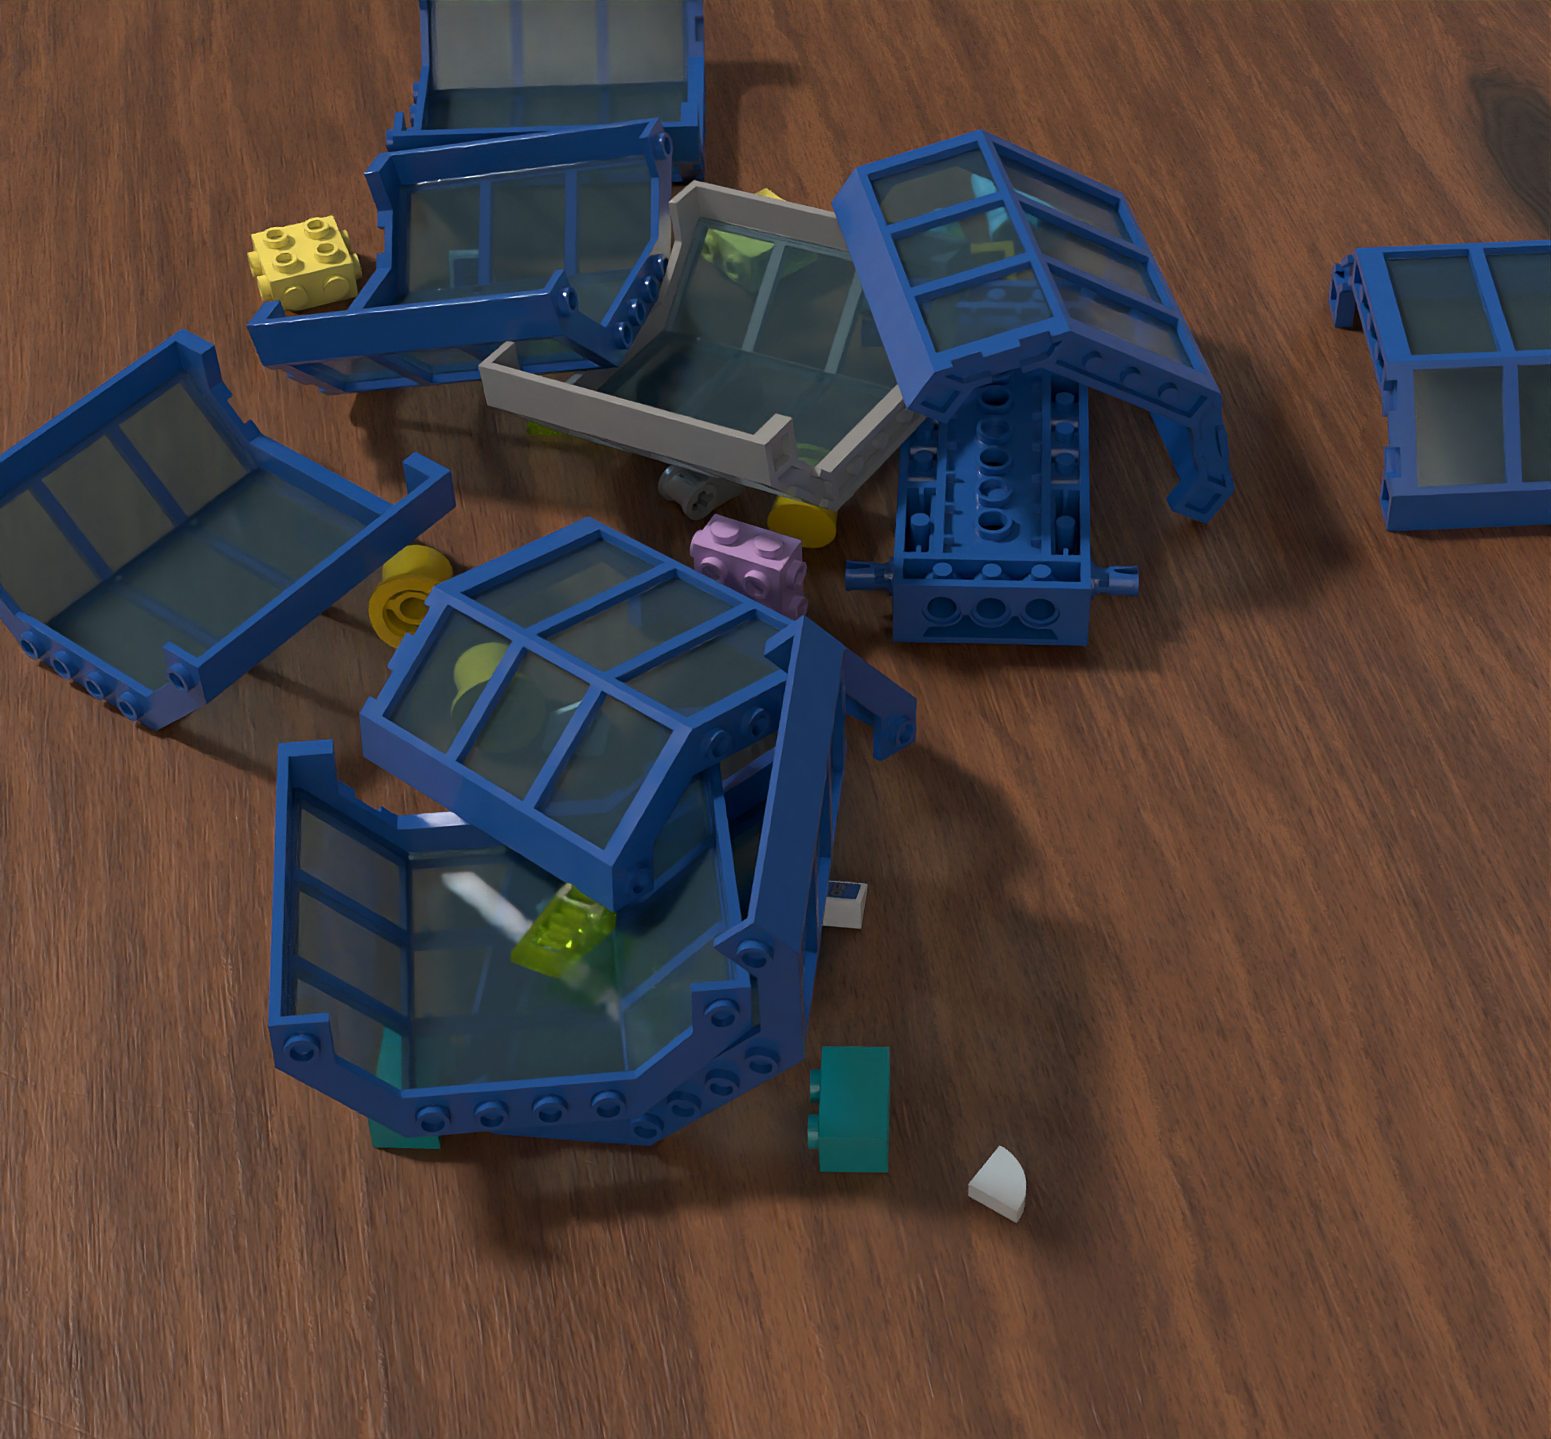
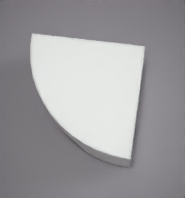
M999 1146L968 1184V1196L1015 1223L1020 1219L1025 1207L1026 1178L1018 1160L1008 1150Z

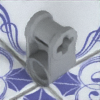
M675 465L669 466L658 482L659 494L668 501L675 500L682 506L684 514L692 520H700L706 517L715 508L739 496L746 487Z

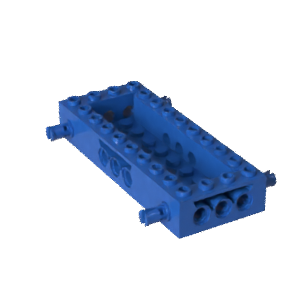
M909 282L911 287L924 284L921 282ZM982 283L973 286L969 301L960 300L953 322V327L960 329L955 347L1052 318L1053 316L1039 285ZM1056 284L1071 318L1131 342V323L1091 324V319H1087L1086 288L1077 284ZM934 298L917 303L926 328L933 310ZM863 319V348H884L875 321ZM1019 367L991 376L992 383L974 388L947 424L927 417L900 445L894 557H890V562H885V564L846 560V591H875V589H884V591H889V596H893V642L1088 646L1090 600H1094V595L1108 593V595L1138 597L1139 566L1099 568V566H1095L1094 561L1090 560L1088 386L1042 367L1025 373ZM998 402L1003 405L992 406L988 405V403ZM995 462L1000 463L1002 465L997 467H991L985 464ZM995 525L1001 527L1002 529L987 530L983 527Z

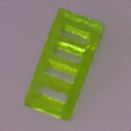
M567 882L512 949L510 961L558 979L616 928V911H610L599 902L581 893L575 885ZM544 946L558 950V952L544 948Z

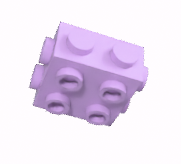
M714 514L703 530H698L695 533L690 545V556L694 558L695 571L794 621L806 615L808 599L804 597L803 582L806 576L807 565L805 562H802V540L718 514Z

